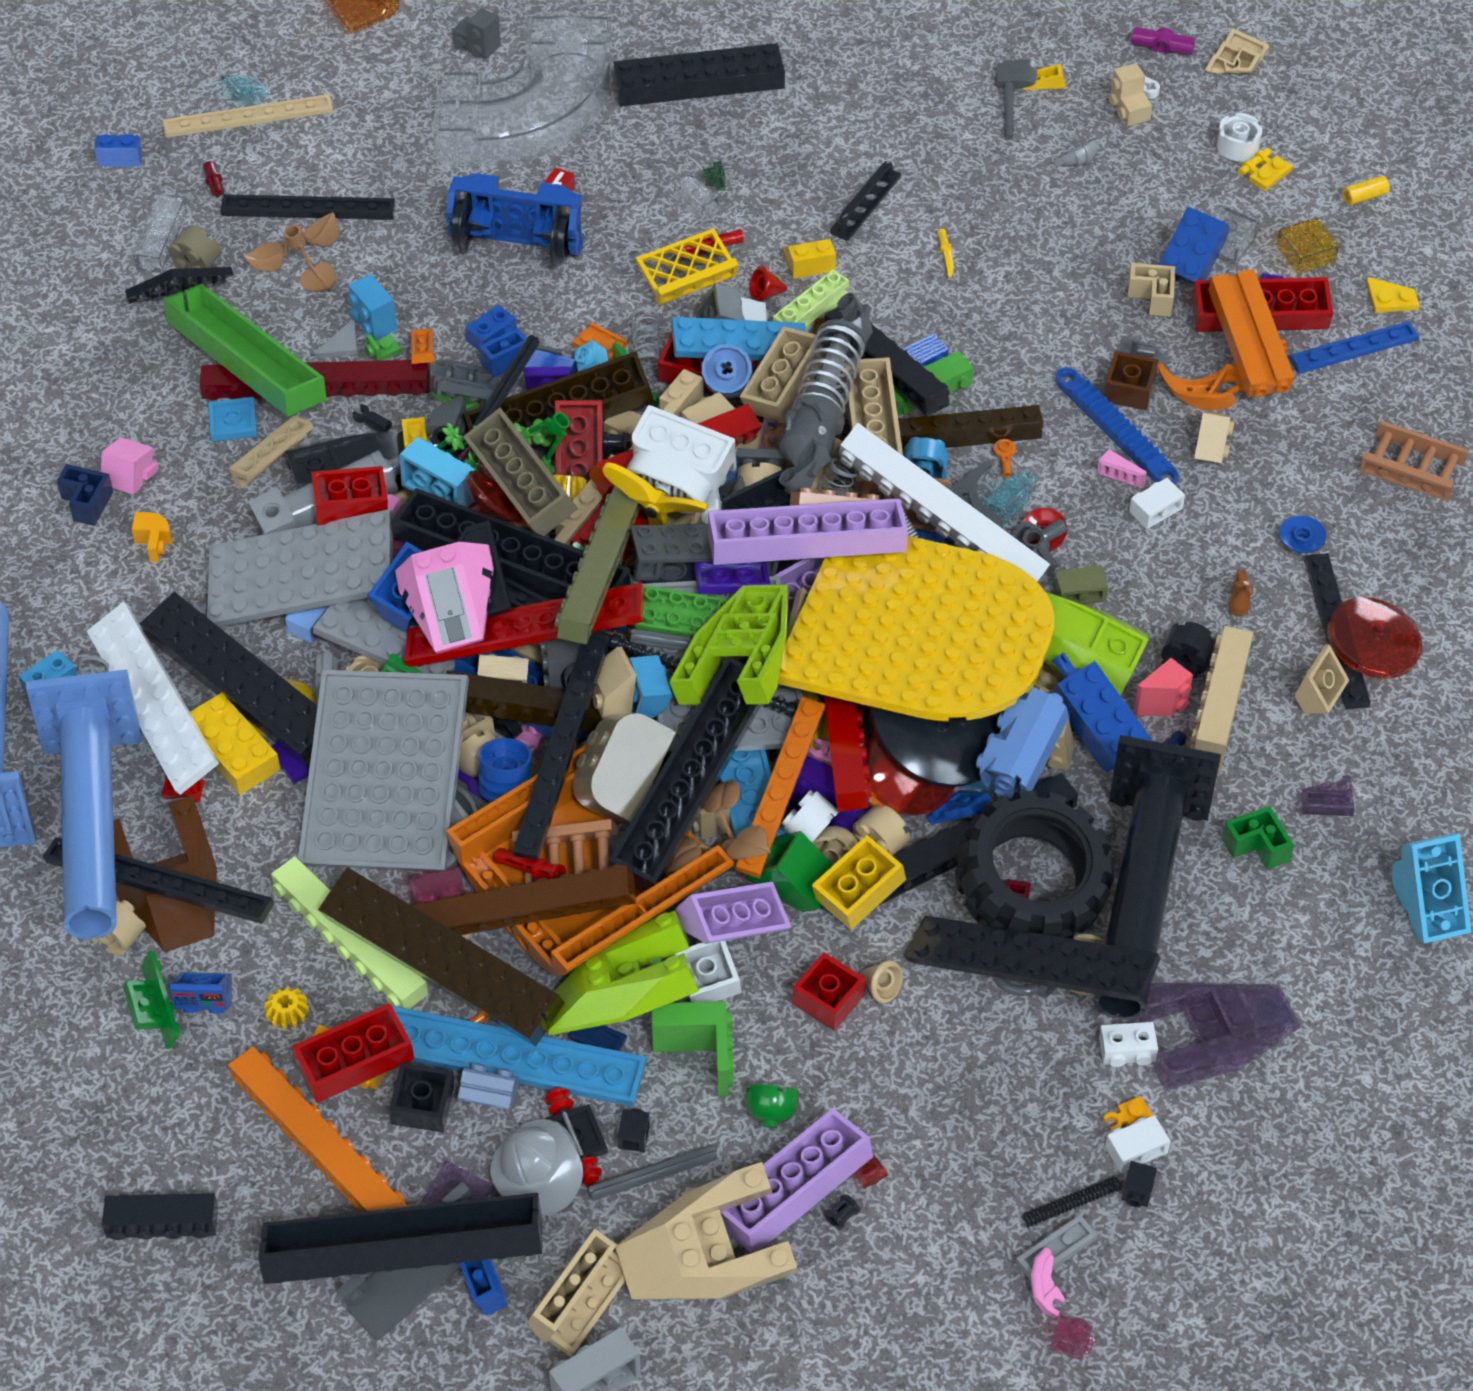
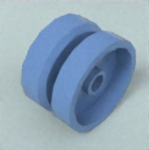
M720 344L712 348L705 355L702 363L703 380L707 389L713 394L720 392L726 399H734L740 396L753 376L752 364L748 354L733 344ZM726 369H730L732 371L731 374L727 372L726 375L723 372Z

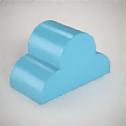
M1451 833L1405 844L1402 849V860L1396 861L1393 864L1392 882L1394 891L1403 909L1408 911L1409 920L1417 938L1425 944L1472 933L1460 834Z

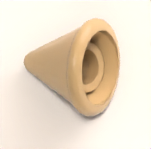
M884 961L881 964L864 968L859 972L861 976L866 978V986L872 993L873 998L879 1003L890 1002L901 989L903 972L900 965L895 961Z

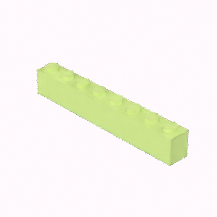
M295 856L271 873L272 889L275 894L280 898L284 896L288 900V905L295 913L301 912L307 925L312 929L316 927L320 931L322 939L328 945L333 943L337 947L336 950L343 960L349 959L353 963V968L360 976L366 975L370 979L369 982L376 992L382 991L386 995L388 1003L392 1006L410 1009L428 995L427 983L421 976L332 923L320 913L318 909L331 890Z

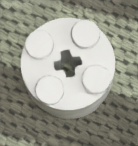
M1236 113L1235 117L1229 118V116L1223 118L1220 123L1217 139L1218 153L1232 161L1245 162L1247 159H1252L1254 154L1259 151L1262 136V126L1260 127L1258 120L1244 113Z
M810 790L799 802L798 805L801 806L799 811L797 812L793 809L783 820L782 824L785 826L783 829L788 834L802 831L813 842L830 823V820L833 818L832 815H837V808L819 792L813 793Z

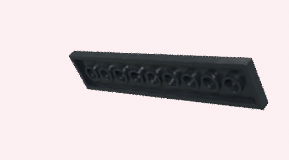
M926 915L905 955L907 961L915 964L1138 1002L1143 1001L1161 960L1156 952Z

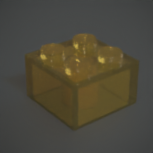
M1318 217L1279 229L1276 247L1297 275L1336 263L1339 245Z

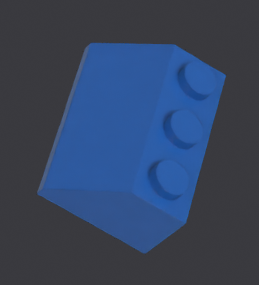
M408 542L404 544L367 596L387 622L405 633L416 619L399 593L395 570L412 554L423 552Z

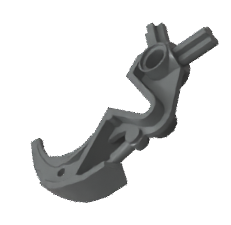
M988 460L971 470L962 480L958 481L952 492L1003 529L1001 517L993 513L982 503L977 492L979 478L986 470L992 467L991 462ZM1061 519L1044 529L1038 527L1037 524L1022 522L1011 536L1047 561L1050 566L1046 572L1052 573L1059 565L1048 550L1050 546L1049 541L1068 531V528ZM1034 540L1039 541L1037 544H1029Z

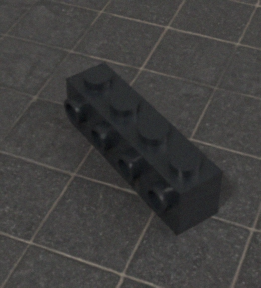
M215 1193L105 1196L102 1227L106 1238L113 1240L133 1237L147 1240L153 1237L177 1239L180 1236H193L195 1238L216 1236L218 1203Z

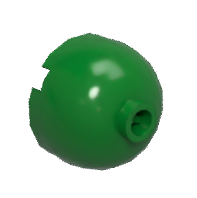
M763 1084L750 1085V1088L746 1087L745 1103L747 1111L755 1120L762 1122V1127L778 1128V1123L787 1122L797 1111L799 1102V1091L797 1089L786 1087V1092H783L782 1089L778 1088V1085Z

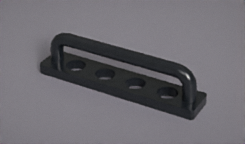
M891 161L883 162L844 208L839 219L830 229L831 235L848 241L901 178V173L893 170ZM879 181H884L888 185L885 187H880L876 184ZM868 194H874L877 196V198L869 200L866 198V196ZM857 207H864L866 211L859 213L855 209ZM853 220L855 224L847 226V221Z

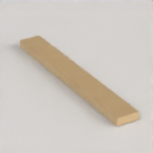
M330 94L163 119L165 136L168 138L333 112Z

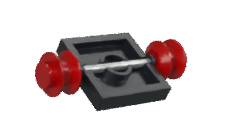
M561 1087L553 1088L548 1092L544 1101L547 1105H551L548 1111L555 1116L546 1119L560 1123L570 1133L583 1166L581 1184L591 1185L597 1182L602 1174V1169L596 1167L598 1164L596 1157L608 1153L607 1145L590 1104L570 1110L574 1105V1101L568 1098L570 1091Z

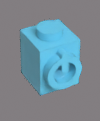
M593 340L575 350L574 358L577 362L578 372L608 361L607 350Z

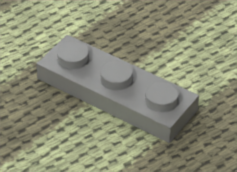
M1079 1215L1017 1257L1016 1265L1031 1281L1030 1274L1034 1259L1043 1248H1049L1052 1251L1051 1255L1054 1257L1053 1270L1097 1240L1098 1234Z

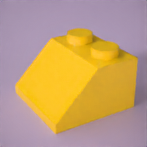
M831 239L782 247L793 279L828 273L831 270L836 271V252Z

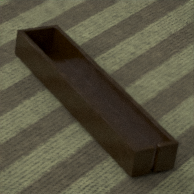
M349 867L342 873L318 909L332 923L535 1047L549 1028L545 1021L540 1018L541 1014L543 1013L548 1021L553 1022L565 1003L556 992Z

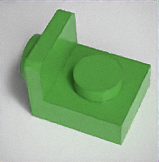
M370 334L366 336V353L370 358L374 357L376 361L386 360L402 353L401 347L391 334L376 341Z

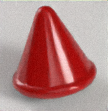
M766 266L757 267L751 276L749 292L752 300L762 302L787 290V286L772 274Z

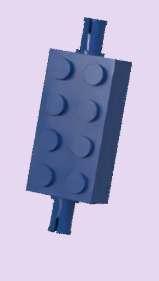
M1065 652L1052 660V663L1057 667L1064 679L1050 693H1056L1063 698L1062 703L1067 707L1070 725L1106 773L1115 767L1120 735L1152 741V738L1096 661L1081 670H1076Z

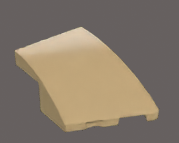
M1232 28L1216 55L1214 54L1205 72L1252 73L1269 50L1270 45Z

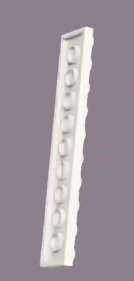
M123 601L88 629L87 633L101 658L109 664L108 671L127 669L138 714L139 727L174 790L181 795L219 763L132 610Z

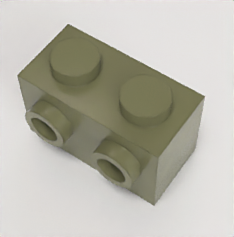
M1102 565L1055 571L1053 588L1057 596L1083 605L1106 602L1108 584Z

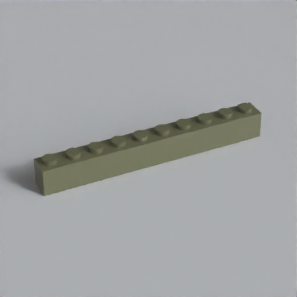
M614 486L611 494L607 493L605 506L601 508L599 519L595 523L594 532L590 534L589 544L585 546L583 558H580L578 570L574 572L572 585H569L566 599L562 601L561 611L557 613L555 627L558 628L557 638L587 645L631 535V526H634L640 512L641 504L629 498L616 486Z

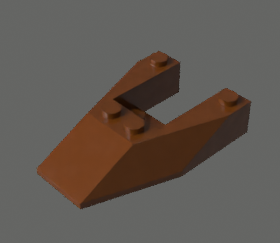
M193 796L168 803L184 853L152 864L217 882V866ZM120 819L114 820L115 854L133 859ZM116 883V893L119 901L125 900L133 905L135 909L133 912L146 925L144 930L164 952L214 937V910Z

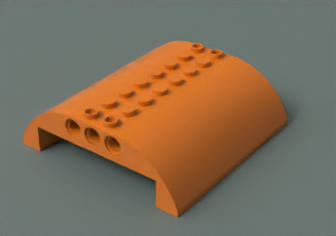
M588 744L576 750L573 754L550 827L607 820V818L580 804L573 792V778L578 768L576 764L580 755L585 753ZM538 774L446 830L454 854L477 893L485 892L492 887L507 888L511 887L514 883L526 884L525 872L495 863L494 855L498 848L513 851L515 843L513 842L512 832L520 830ZM689 831L686 838H695L697 845L700 844V841ZM595 838L586 839V842L583 843L585 871L589 869L599 870L598 840H595ZM570 841L561 842L559 846V863L566 867V874L575 875L573 843ZM544 844L539 858L547 859L549 862L548 846ZM719 845L708 852L702 849L700 857L668 876L664 875L661 882L645 891L635 886L636 904L505 927V929L540 967L552 975L564 976L732 868L734 861Z

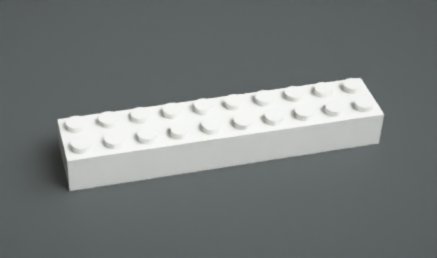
M859 423L855 425L842 442L838 456L841 457L840 461L849 468L852 466L860 471L859 475L868 482L871 480L879 485L878 489L885 495L889 496L891 494L896 499L900 498L904 509L908 510L910 508L917 513L916 517L925 524L929 522L936 527L935 531L944 538L948 536L955 541L954 545L956 547L995 555L1019 567L1037 582H1039L1050 566L1039 555Z

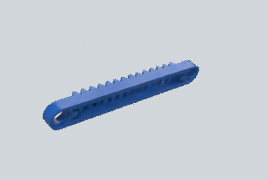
M1064 367L1057 371L1056 385L1140 468L1145 470L1146 474L1155 483L1163 480L1161 478L1162 475H1170L1173 478L1170 481L1175 486L1177 485L1179 473L1165 458V454L1163 452L1160 453L1158 447L1154 448L1153 442H1148L1147 436H1142L1141 430L1137 431L1135 424L1131 425L1130 419H1125L1124 414H1120L1118 408H1114L1113 403L1108 402L1106 396L1102 397L1101 391L1097 392L1096 386H1091L1089 379L1085 380L1073 368ZM1070 377L1072 381L1065 382L1061 378Z

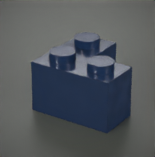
M66 464L57 479L61 499L69 501L73 521L95 526L113 494L110 475Z

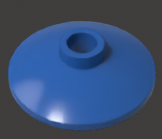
M1299 515L1290 517L1282 523L1279 537L1282 543L1292 551L1312 553L1323 547L1326 542L1327 533L1324 526L1318 520L1309 516Z

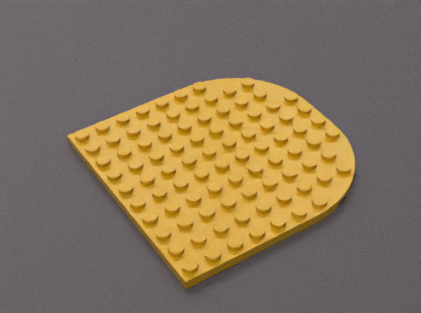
M907 536L906 552L825 557L785 644L778 684L928 720L948 721L949 718L958 717L973 720L987 717L1013 706L1019 697L1024 693H1028L1035 685L1053 638L1054 610L1048 595L1033 577L1014 564L992 554Z

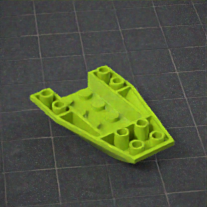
M1046 592L1054 610L1055 623L1053 638L1044 662L1062 676L1057 667L1052 663V660L1058 655L1061 656L1064 652L1076 670H1081L1096 661L1121 696L1150 635L1107 612Z

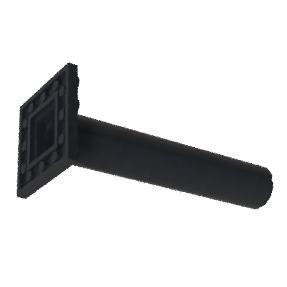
M1120 735L1109 802L1122 807L1127 805L1133 807L1105 940L1106 945L1157 953L1182 819L1185 816L1194 821H1208L1221 754ZM1151 983L1142 1002L1094 994V1005L1101 1013L1112 1018L1119 1017L1121 1020L1137 1019L1145 1013Z

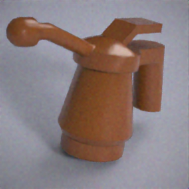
M1237 569L1231 590L1232 595L1228 602L1229 612L1234 615L1244 616L1248 614L1250 609V595L1253 594L1252 583L1247 581L1245 570Z

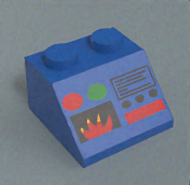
M180 972L170 983V992L175 1009H183L184 1013H196L199 1010H209V1013L212 1014L224 1013L232 1004V973Z

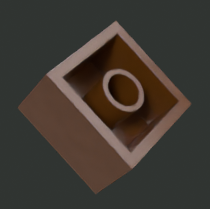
M1114 351L1105 381L1103 397L1106 396L1108 402L1147 410L1156 381L1159 359Z

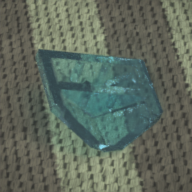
M223 74L221 76V79L233 94L248 106L261 105L270 93L256 76Z

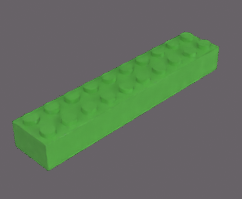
M203 284L184 290L187 312H185L183 293L179 292L163 299L166 322L287 417L326 401L325 382L321 374Z

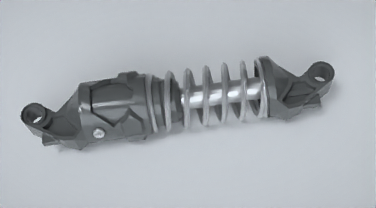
M853 293L845 294L837 303L843 318L840 320H828L819 327L816 341L813 344V351L809 356L810 362L806 366V373L802 377V385L798 389V396L794 400L792 409L788 410L785 416L786 431L784 430L780 442V452L794 467L783 471L779 477V482L790 495L791 492H799L800 488H811L820 468L832 460L831 453L834 447L835 436L843 431L845 405L853 388V381L856 378V371L860 366V359L865 351L867 341L873 333L872 325L868 318L871 307L868 304L862 305ZM823 351L824 353H826V359L819 354V352ZM824 362L822 370L816 366V363ZM850 365L852 370L848 372L844 366ZM812 374H820L819 380L817 381L813 378ZM809 377L813 382L806 383V379ZM847 377L848 381L844 383L840 378ZM843 388L845 392L840 394L836 389Z

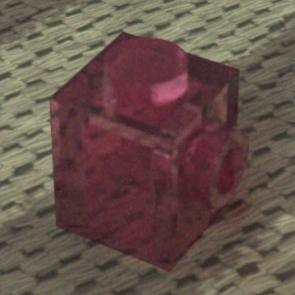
M1061 1315L1052 1337L1050 1350L1082 1361L1085 1352L1091 1354L1096 1338L1091 1336L1093 1326L1083 1319Z

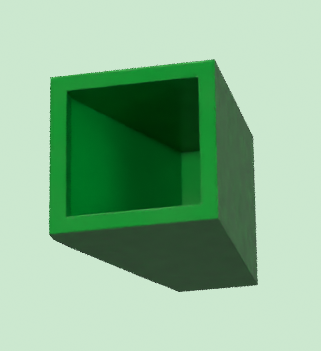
M802 831L775 838L771 853H769L760 878L750 875L746 876L756 884L773 882L780 900L801 912L815 911L822 904L816 900L812 884L828 871L833 864Z

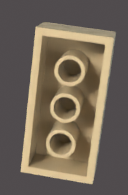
M783 326L739 396L744 405L749 404L755 415L785 423L786 413L792 409L794 400L798 396V389L802 385V377L806 373L807 364L810 362L809 356L813 351L816 334ZM823 351L819 352L826 359L827 354ZM822 362V363H816V366H817L818 368H820V367L822 366L823 362ZM809 377L806 379V383L812 382Z

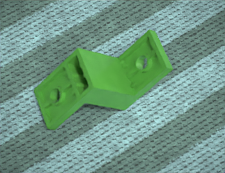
M651 958V966L661 962V958ZM726 1001L669 1003L652 1010L653 1052L716 1050L718 1096H729V1087H734L732 1013L731 1011L726 1012Z

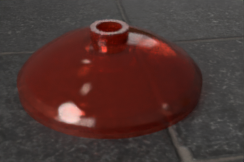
M470 471L466 475L467 488L471 498L477 504L479 512L510 523H518L524 520L523 516L496 481L478 471Z

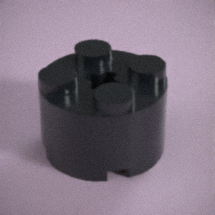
M1186 622L1185 625H1178L1179 623H1175L1171 626L1161 651L1162 665L1172 658L1193 674L1192 679L1198 677V674L1207 670L1215 649L1216 640L1215 638L1213 640L1210 636V630L1201 624Z

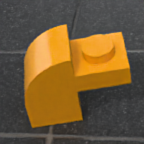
M135 512L132 525L134 542L148 544L147 551L150 562H160L161 554H165L166 544H172L169 524L163 516L157 513Z

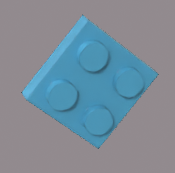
M254 397L208 402L212 442L257 437Z

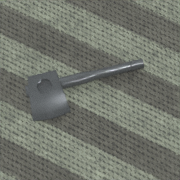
M1007 60L1004 63L997 64L998 88H1004V132L1006 140H1013L1014 88H1024L1035 84L1037 78L1035 60Z

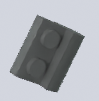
M738 448L737 471L740 466L747 463H752V467H760V462L774 464L781 469L785 468V458L780 449Z

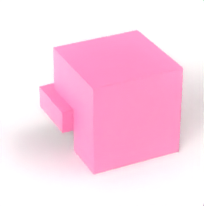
M122 437L102 451L101 472L110 475L112 488L132 495L141 488L143 479L148 480L159 468V463L153 461V447Z

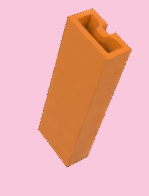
M1255 270L1240 271L1235 276H1229V274L1212 276L1208 291L1247 398L1262 397L1266 394L1284 393L1291 390L1294 374Z

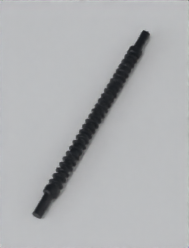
M603 631L591 632V635L609 638L610 648L622 647L623 650L627 651L628 655L633 653V657L637 655L640 657L658 655L661 664L665 665L667 670L672 668L673 672H675L680 663V658L675 660L673 655L667 657V653L662 655L660 650L654 652V648L649 650L647 645L641 647V643L636 645L634 640L628 642V638L621 639V635L616 633L611 635ZM779 696L776 698L772 697L770 703L765 704L766 708L771 706L773 711L778 709L779 713L783 711L786 716L791 718L795 715L798 708L797 703L792 701L787 703L786 699L779 700Z

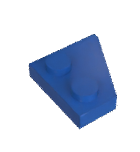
M959 790L925 817L931 825L970 815H977L992 800L988 792Z

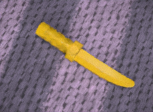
M939 229L937 231L940 242L939 249L940 253L944 255L948 278H951L954 271L951 254L952 247L948 242L946 230Z

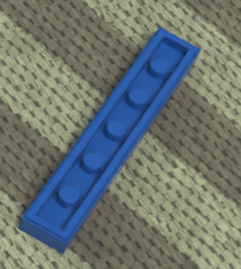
M1407 321L1289 355L1288 359L1296 372L1301 374L1419 340V335L1411 323Z

